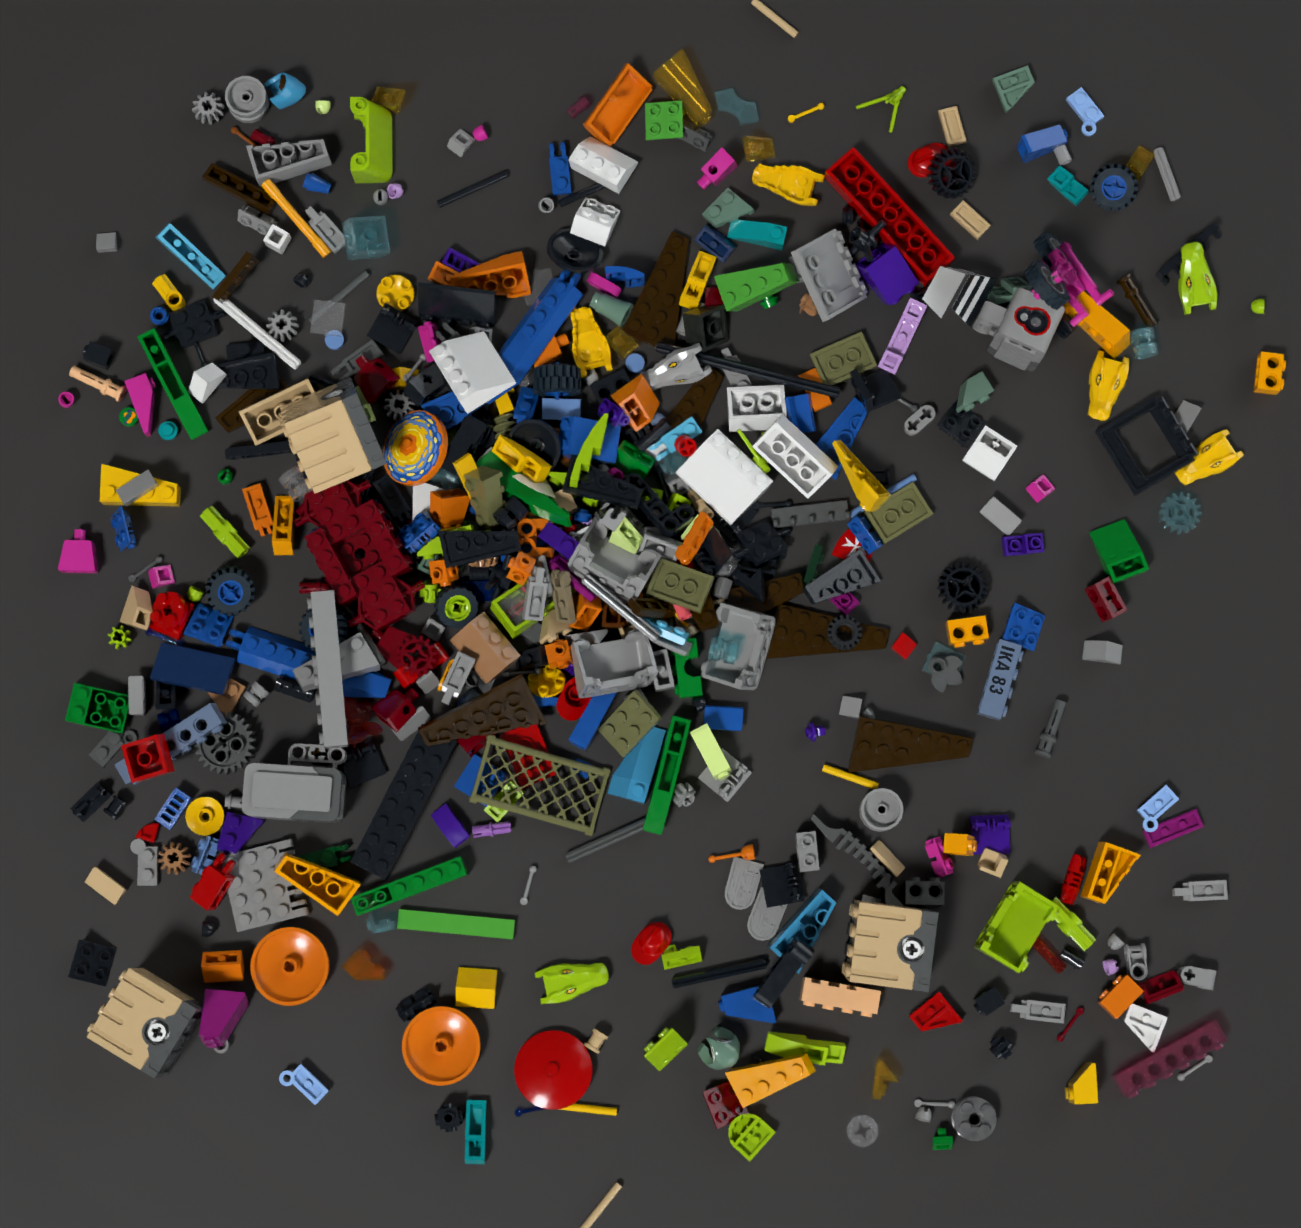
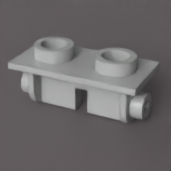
M243 206L242 209L238 210L237 221L244 226L257 230L263 235L267 234L272 224L277 226L278 223L275 221V218L264 213L259 218L260 211L250 206Z

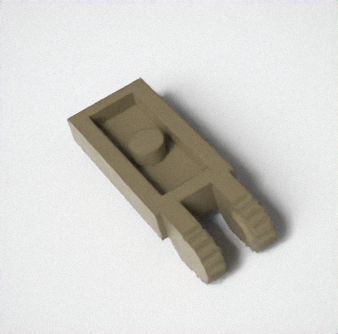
M555 569L551 572L556 619L560 623L573 624L576 622L570 586V573L566 570L560 572V570Z

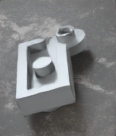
M135 839L132 841L130 848L134 854H138L137 886H158L159 847H146V843L143 840Z

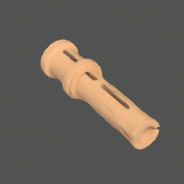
M76 365L69 372L70 377L100 390L102 395H109L115 398L117 402H121L126 394L127 387L114 384L110 379L104 380Z

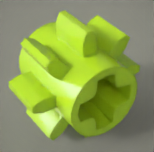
M432 580L424 581L425 588L419 590V597H424V602L435 603V598L438 596V592L442 590V586H438V583L432 584Z
M122 625L120 629L112 627V634H107L111 637L109 644L113 645L116 643L115 649L119 650L120 646L127 648L126 644L128 641H132L128 637L131 631L127 630L124 632V626ZM118 634L123 635V636L121 637V638H122V641H121V642L117 640V639H118V636H117Z

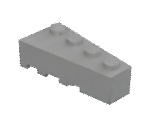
M323 139L299 141L298 143L291 144L284 142L279 145L262 144V146L255 147L253 145L246 146L260 188L269 178L273 183H277L332 165Z

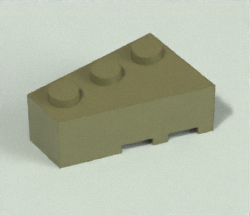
M481 466L464 475L465 487L471 497L470 503L475 510L477 524L482 528L491 530L499 526L492 514L499 507L504 508V503L506 502L502 500V492L505 491L504 486L500 485V478L503 475L502 471Z

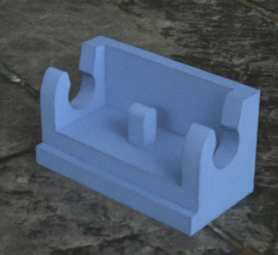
M542 398V419L561 420L562 417L581 416V399L559 398V400H555V398Z

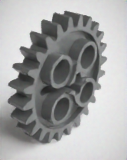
M221 711L227 721L223 728L229 724L231 726L230 733L226 735L223 729L216 734H209L206 736L208 738L206 741L198 745L197 743L194 744V747L199 748L195 754L202 755L198 761H206L204 767L207 768L211 765L210 771L212 772L217 769L218 774H222L223 770L225 774H230L231 769L236 773L237 766L240 769H244L243 762L250 763L247 759L248 756L254 757L250 751L256 749L255 746H252V743L257 741V739L251 738L255 734V731H249L252 725H244L247 719L242 718L240 720L239 714L233 717V712H228L226 717L225 712ZM201 722V725H202V727H203V730H205L206 727H207V724ZM237 732L239 733L237 737L232 738ZM211 736H214L215 743L211 746L209 744V738ZM224 739L228 740L226 742L227 746H222L224 744ZM240 740L242 746L239 750H236L235 742ZM224 751L226 758L224 761H221L219 755Z

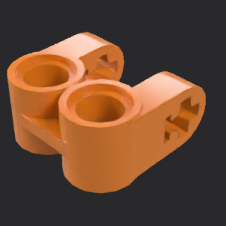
M526 518L518 523L517 532L521 547L524 544L532 546V550L524 554L534 559L541 555H544L546 559L554 558V548L536 547L537 531H541L549 520ZM530 525L533 529L531 533L525 534L522 532V527Z

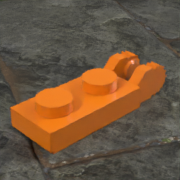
M701 511L689 533L685 536L684 542L675 551L676 558L685 566L697 554L714 524L705 512Z

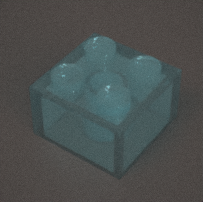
M385 216L348 218L342 223L348 260L384 258L390 253Z

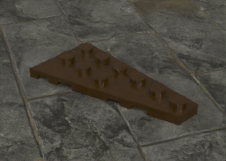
M673 231L671 232L622 330L623 333L656 348L658 342L675 345L680 310L679 302L682 295L689 244L688 238Z
M780 604L776 606L774 615L775 627L766 659L882 650L886 647L889 630L860 623L862 637L859 643L851 650H837L834 646H831L827 639V628L835 617ZM840 626L837 629V636L841 640H848L852 635V631L848 626Z
M520 674L418 727V730L426 745L431 746L448 743L455 739L462 738L464 740L469 739L471 736H485L510 731L514 728H528L530 725H544L547 723L523 675Z
M859 716L847 772L966 758L970 755L973 738Z

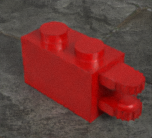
M224 853L219 854L212 865L204 868L200 881L193 886L192 894L189 897L207 911L215 910L235 878L230 874L235 861L231 859L224 868L221 867L226 858Z

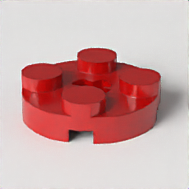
M175 592L159 593L152 606L153 612L150 614V620L157 627L166 631L174 630V627L178 624H183L188 614V605L185 604L184 597ZM169 608L172 609V612L168 613L169 615L167 616V610Z

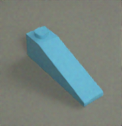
M167 223L155 236L158 241L212 289L226 276L172 224Z

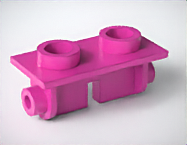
M428 321L424 325L417 327L427 363L434 361L429 350L441 344V340L434 334L436 330L438 331L436 323Z
M939 836L933 838V840L925 841V849L929 859L937 858L936 861L931 862L935 875L941 878L954 873L952 870L954 868L952 860L948 858L946 853H943L944 840H941Z

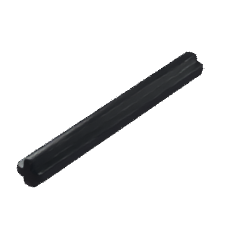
M758 959L675 977L671 981L673 988H679L766 969L767 965L765 959Z

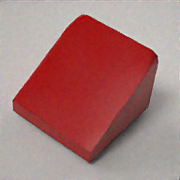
M902 632L890 649L906 660L917 644Z

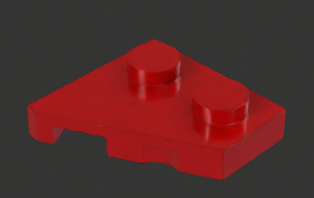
M939 991L909 1015L921 1032L958 1024L963 1021Z

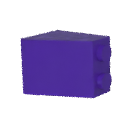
M881 243L872 251L873 261L867 262L864 256L855 263L860 275L879 299L887 305L898 303L901 296L912 292L919 283L894 245Z

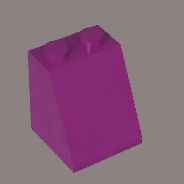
M205 990L199 1036L206 1047L218 1048V1046H224L249 1006L245 992Z

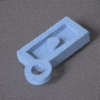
M1081 87L1068 96L1066 101L1082 120V133L1085 136H1092L1096 132L1095 124L1102 120L1104 115ZM1091 126L1092 131H1086L1085 127Z
M1164 785L1137 809V812L1144 818L1142 826L1147 832H1154L1158 828V821L1156 819L1179 800L1167 785ZM1148 821H1152L1154 823L1153 828L1147 827Z
M302 1064L293 1072L286 1070L279 1076V1081L282 1085L290 1086L293 1084L314 1105L330 1091ZM284 1075H290L291 1080L285 1082L283 1079Z

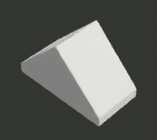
M210 363L194 371L188 392L203 404L227 374L215 364Z

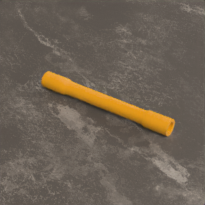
M270 178L267 179L261 187L277 202L308 238L318 253L325 258L332 250L292 207Z

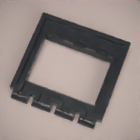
M1154 396L1095 431L1134 496L1195 462L1194 457L1199 455L1193 443L1185 445L1190 438L1183 427L1175 429L1180 422L1173 411L1165 413L1170 406L1163 396L1158 399ZM1150 412L1179 459L1145 478L1117 433V430Z

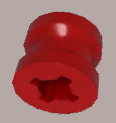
M680 435L674 442L676 451L682 456L689 457L696 452L695 441L687 435Z

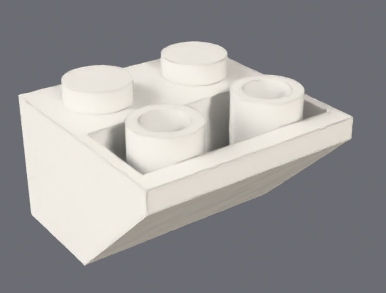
M585 197L575 214L570 233L606 246L621 210L616 209L614 206L600 203L596 199Z
M985 425L962 461L995 481L1017 448V445Z

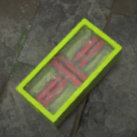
M548 567L549 574H550V579H551V572H552L553 570H551V569ZM527 580L524 586L517 584L491 602L490 609L512 638H515L538 622L522 619ZM571 586V592L573 597L576 593V590ZM553 595L546 598L543 618L551 610L555 609Z

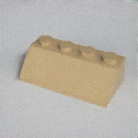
M308 378L239 411L255 445L283 433L278 415L281 413V406L315 393Z

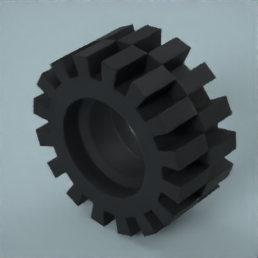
M850 615L835 617L827 628L828 642L837 650H851L859 643L862 637L860 623L854 617H849ZM840 626H848L851 629L852 635L848 640H841L837 636V629Z

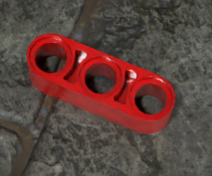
M440 642L433 644L435 647L432 649V652H437V655L433 656L437 662L431 663L433 670L450 658ZM428 649L423 651L424 654L429 655ZM417 655L416 657H414V661H417L418 658L421 659L423 657ZM409 661L406 665L410 667L411 662ZM422 662L418 664L417 669L424 667L427 663ZM400 667L393 674L402 687L407 689L416 683L420 677L417 676V673H414L411 677L410 671L403 673L404 667Z

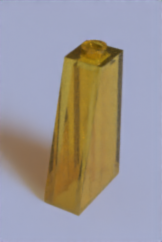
M681 49L654 72L653 78L673 101L682 100L685 114L697 127L701 124L704 126L712 119V108L684 50Z

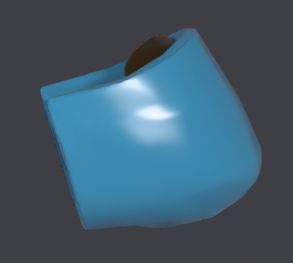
M281 72L264 84L274 95V97L270 98L271 102L280 110L296 104L306 93L305 85L287 73Z

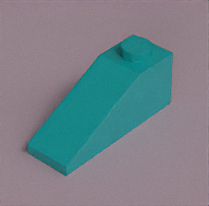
M736 220L730 223L727 238L782 251L787 227L766 222Z

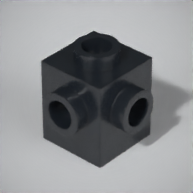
M453 1103L442 1104L441 1108L437 1110L438 1114H434L436 1126L440 1125V1130L445 1129V1132L456 1131L457 1127L461 1125V1121H464L462 1109H458V1105L453 1106ZM445 1115H451L452 1120L450 1122H447L445 1120Z

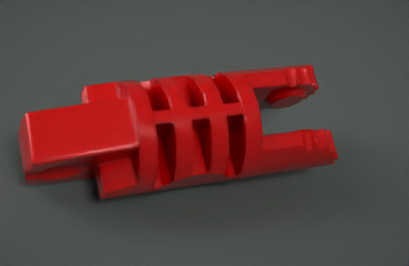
M1078 854L1073 855L1060 897L1061 902L1070 905L1074 904L1079 893L1087 862L1086 858Z

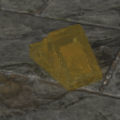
M377 87L372 102L399 114L406 91L404 89Z
M745 136L742 138L747 162L776 157L773 139L756 136Z
M1140 145L1126 165L1134 173L1137 182L1155 156Z
M618 326L605 336L608 345L617 352L622 361L639 346Z
M876 1059L872 1099L881 1100V1096H885L886 1084H883V1080L899 1081L881 1059Z

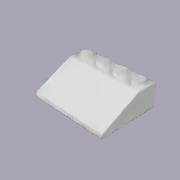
M484 331L446 340L429 350L467 414L516 384Z
M719 429L676 471V474L730 525L762 496L773 482Z

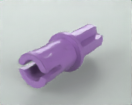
M509 821L493 824L489 822V824L472 826L474 838L483 836L494 837L496 834L510 833L512 829Z

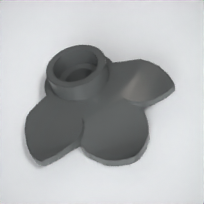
M948 656L946 658L934 657L929 661L928 669L932 674L931 683L939 692H944L947 684L959 685L962 683L961 675L957 670L962 664L959 658L956 656ZM935 663L941 665L940 670L934 668Z

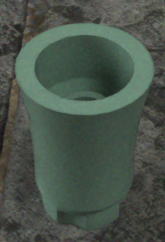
M600 291L594 294L589 305L596 312L604 315L621 328L627 322L633 309V304Z

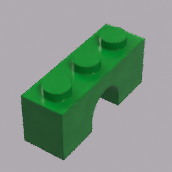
M696 638L687 640L692 643L688 657L670 651L671 657H675L672 672L673 676H677L674 690L675 695H679V699L703 696L701 676H689L684 670V665L687 661L698 659Z

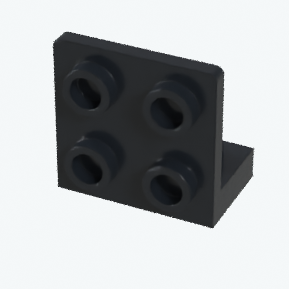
M857 369L850 372L851 385L867 413L901 398V394L888 371L881 369L865 377L860 375Z

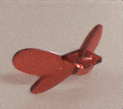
M344 697L345 718L348 720L349 734L347 741L349 744H352L353 748H356V743L364 741L368 734L375 736L383 732L382 726L374 722H368L372 707L370 698H360L357 704L352 697Z

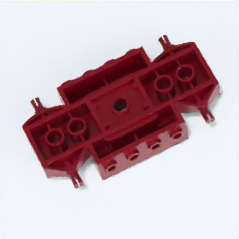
M367 479L359 485H355L347 480L315 494L312 490L304 496V515L295 519L294 522L297 527L306 522H311L319 527V529L304 537L307 541L308 549L316 558L317 566L325 575L326 583L334 590L337 603L348 606L358 600V615L348 620L349 626L352 628L359 623H365L379 632L416 612L415 594L417 591L425 588V585L421 580L409 586L398 578L413 570L411 567L413 562L408 553L404 554L402 550L404 546L401 539L395 537L393 533L395 528L390 520H386L384 516L386 511L382 504H378L372 499L362 504V491L372 487L369 480ZM364 549L366 552L365 557L361 560L357 559L355 556L357 550Z

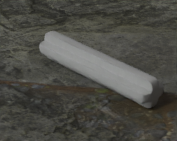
M1162 147L1156 148L1153 154L1170 201H1176L1180 199L1181 195L1166 154Z

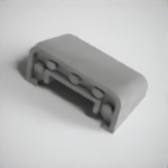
M594 517L568 562L569 570L582 579L587 574H590L624 603H627L631 597L638 598L662 555L651 549H644L640 555H637L610 543L609 538L606 537L609 529Z
M720 603L716 615L718 621L722 622L713 659L703 662L701 677L740 690L753 691L758 687L775 627V617L734 605Z
M638 629L629 631L625 639L590 645V642L585 639H577L571 645L576 689L579 698L643 688L650 685L658 674L649 638Z

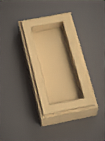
M957 106L938 110L947 147L966 143Z
M964 200L950 213V216L977 240L991 226Z

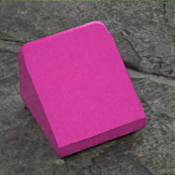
M1043 474L1026 487V490L1038 503L1054 491L1055 487Z
M171 565L153 567L148 570L152 589L175 583Z

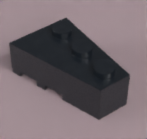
M468 414L464 417L461 427L448 446L441 468L455 476H459L453 462L467 453L472 455L476 463L494 425L476 415Z

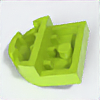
M742 1114L731 1122L728 1135L731 1145L750 1162L776 1132L760 1117L754 1114Z

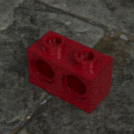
M1110 576L1084 589L1102 623L1127 611Z

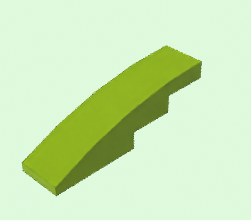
M604 413L583 443L574 464L570 478V487L577 488L581 471L589 472L592 455L600 456L609 414Z

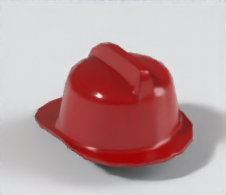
M931 143L916 149L908 158L909 170L916 177H927L926 175L931 173V170H928L927 167H932L933 165L930 160H936L934 154H940L942 149L947 151L948 147L941 143ZM951 159L948 160L944 165L948 166L951 163Z
M575 677L565 684L556 704L559 715L569 721L580 718L592 698L578 697Z
M653 922L648 924L639 933L631 946L632 957L636 962L641 965H649L661 956L669 946L672 938L671 931L667 925Z

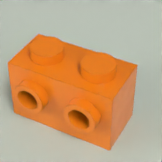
M242 950L203 952L201 968L204 983L243 981L245 966Z
M1126 974L1123 976L1118 975L1112 981L1114 985L1109 990L1106 988L1098 996L1100 999L1097 1003L1113 1019H1118L1144 992Z

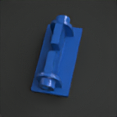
M860 514L847 524L868 555L883 546L882 540L875 531L868 532L872 527L865 519V516L862 517Z

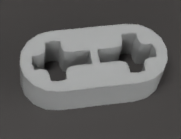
M924 405L904 423L905 433L914 436L923 430L934 419V408L930 405ZM923 410L926 412L929 410L931 418L925 417L921 420L920 417L923 415ZM916 421L919 422L915 427L916 431L908 429L910 426L908 423L914 424Z

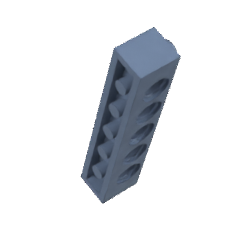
M209 703L163 733L165 734L168 748L171 740L175 743L174 750L169 748L172 762L176 760L175 756L181 753L183 755L192 749L191 746L195 743L198 745L208 739L206 736L209 734H216L224 729L223 725L227 721L216 703ZM202 720H205L207 723L205 730L200 726ZM187 730H189L191 733V738L189 740L185 738V732ZM125 759L115 764L125 784L137 785L141 783H131Z

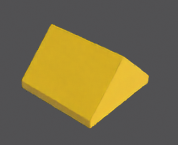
M458 967L456 1006L495 1009L497 970Z

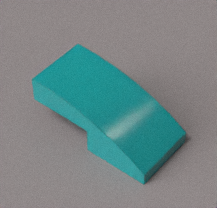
M1060 165L1047 178L1048 182L1075 206L1089 193L1087 188L1077 182L1074 176Z

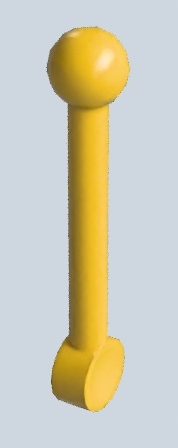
M819 103L816 107L795 116L789 115L788 121L793 123L795 119L818 109L823 110L825 106L823 103Z

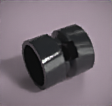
M511 496L504 503V508L499 507L492 516L504 530L511 531L517 526V521H522L529 512L517 498Z

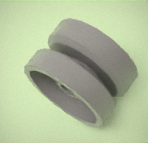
M240 76L228 84L225 90V101L230 113L236 120L243 123H254L260 121L266 115L269 109V98L263 84L258 79L252 76Z
M885 788L874 789L866 794L859 806V815L863 824L870 830L877 832L888 831L895 827L902 819L904 811L899 796L892 790ZM883 806L885 808L883 810L884 813H879L878 808Z

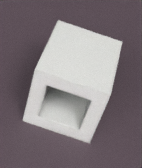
M272 224L263 241L267 247L283 254L292 238L288 232Z

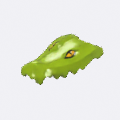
M1199 242L1187 243L1181 247L1182 263L1178 280V292L1183 305L1184 315L1191 314L1192 306L1208 303L1209 309L1214 310L1217 306V290L1204 257L1202 244Z
M562 963L534 972L535 978L543 976L547 997L540 999L541 1005L570 1001L592 988L605 985L609 980L607 967L603 963L590 965Z

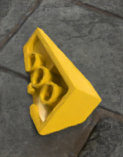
M835 440L832 444L854 493L860 501V506L865 511H876L891 494L841 440Z

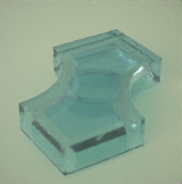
M733 88L714 92L718 112L725 111L733 114L738 119L740 125L759 122L755 102L741 100L735 94Z

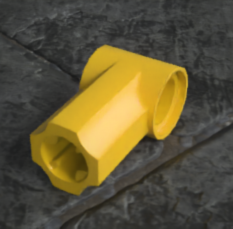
M166 274L155 278L152 285L172 311L185 307L186 303L183 296L178 292ZM174 298H179L177 304H171Z

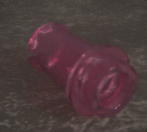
M584 96L582 98L579 97L577 102L566 109L568 114L574 111L570 115L572 119H575L585 109H589L588 107L591 104Z

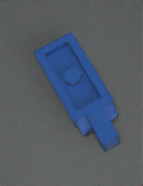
M521 387L513 414V419H517V424L526 419H533L539 396L533 393L532 388Z

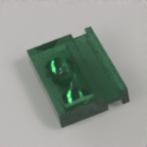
M815 544L803 585H808L817 578L818 572L815 570L817 564L821 565L824 554L821 551L823 546Z

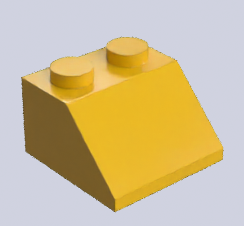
M1085 1062L1069 1080L1068 1087H1065V1098L1069 1099V1103H1098L1096 1063Z

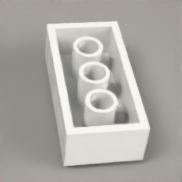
M783 414L752 446L807 499L833 475L838 467Z

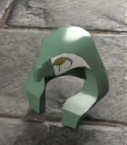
M716 1026L711 1032L717 1038H725L729 1041L706 1037L711 1047L713 1059L709 1054V1048L702 1042L697 1050L701 1060L709 1068L723 1070L737 1063L740 1054V1042L737 1036L730 1030Z

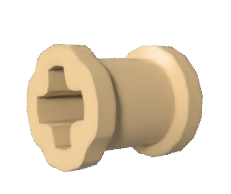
M594 1028L592 1036L588 1042H585L584 1046L599 1054V1048L604 1040L608 1039V1036Z

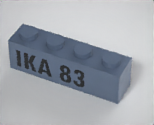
M1002 639L997 641L977 710L978 715L998 721L1001 717L1006 716L1008 706H1005L1007 698H1011L1013 688L1010 686L1012 680H1016L1018 669H1015L1017 661L1021 662L1023 657L1022 645Z

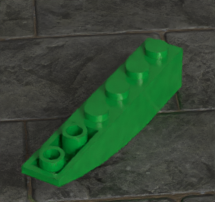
M153 328L137 336L190 439L194 440L208 433L209 431L158 332Z
M492 449L475 463L477 468L485 466L502 471L503 477L500 478V485L504 486L505 491L502 494L508 499L514 496L529 512L566 527L572 525L569 518L571 515L565 508L561 509L551 496L548 498L545 494L529 488L512 477L521 473L514 471L495 455Z
M672 716L669 720L643 831L662 835L691 720Z
M457 857L351 897V901L356 915L359 916L468 876V872L463 858Z

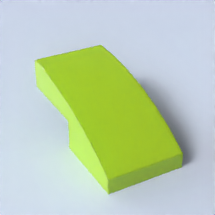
M509 780L504 786L508 794L517 788L512 780ZM501 790L493 799L500 800L502 797H504L505 794L503 790ZM517 791L510 795L511 804L515 805L522 797L520 792ZM489 805L484 809L496 822H499L509 812Z

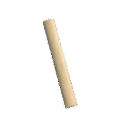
M759 0L751 2L754 7L793 38L799 34L797 30Z
M618 1182L612 1186L580 1228H590L622 1188Z

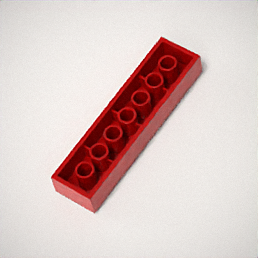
M854 147L825 171V179L871 229L882 219L887 223L877 236L884 243L896 246L915 277L924 287L932 282L940 266L949 267L954 262V255Z

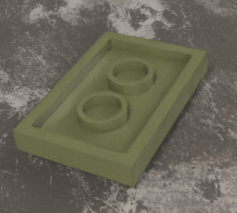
M862 332L809 355L822 382L832 386L850 379V372L857 369L859 374H862L877 367Z
M914 482L892 494L876 511H864L884 544L933 515Z
M660 558L646 594L701 614L714 581V576Z
M634 690L602 724L598 731L624 758L653 729L662 717L638 690Z

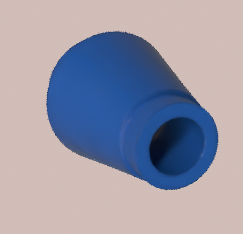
M307 173L302 187L306 188L307 191L328 194L332 183L314 173Z

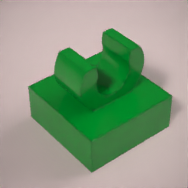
M937 1128V1137L932 1139V1150L952 1149L953 1136H946V1128Z

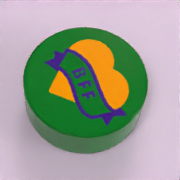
M126 407L119 414L120 422L126 427H133L139 421L134 408Z

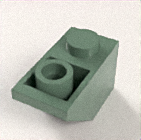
M983 372L967 379L960 386L956 407L957 413L963 410L968 412L975 407V403L980 402L982 404L990 399L989 395L994 389Z

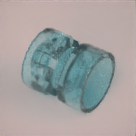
M1153 327L1140 328L1130 332L1131 343L1135 345L1132 349L1134 359H1146L1159 354L1157 343L1153 341L1156 338Z
M713 635L708 660L718 662L722 659L723 663L734 665L739 641L733 639L724 641L723 637Z

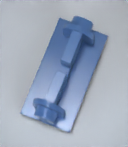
M208 835L200 839L197 856H194L191 861L192 872L197 873L199 870L198 874L202 875L204 868L212 865L214 860L207 857L208 855L216 856L219 839L213 837L211 839Z

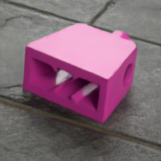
M721 147L701 168L704 175L697 183L703 190L711 183L717 186L738 165ZM713 170H717L716 174H711Z
M75 529L74 540H64L58 571L61 573L98 574L95 543L86 540V530Z

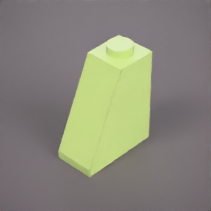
M706 723L691 731L690 734L714 779L723 780L727 778L732 770L708 724Z

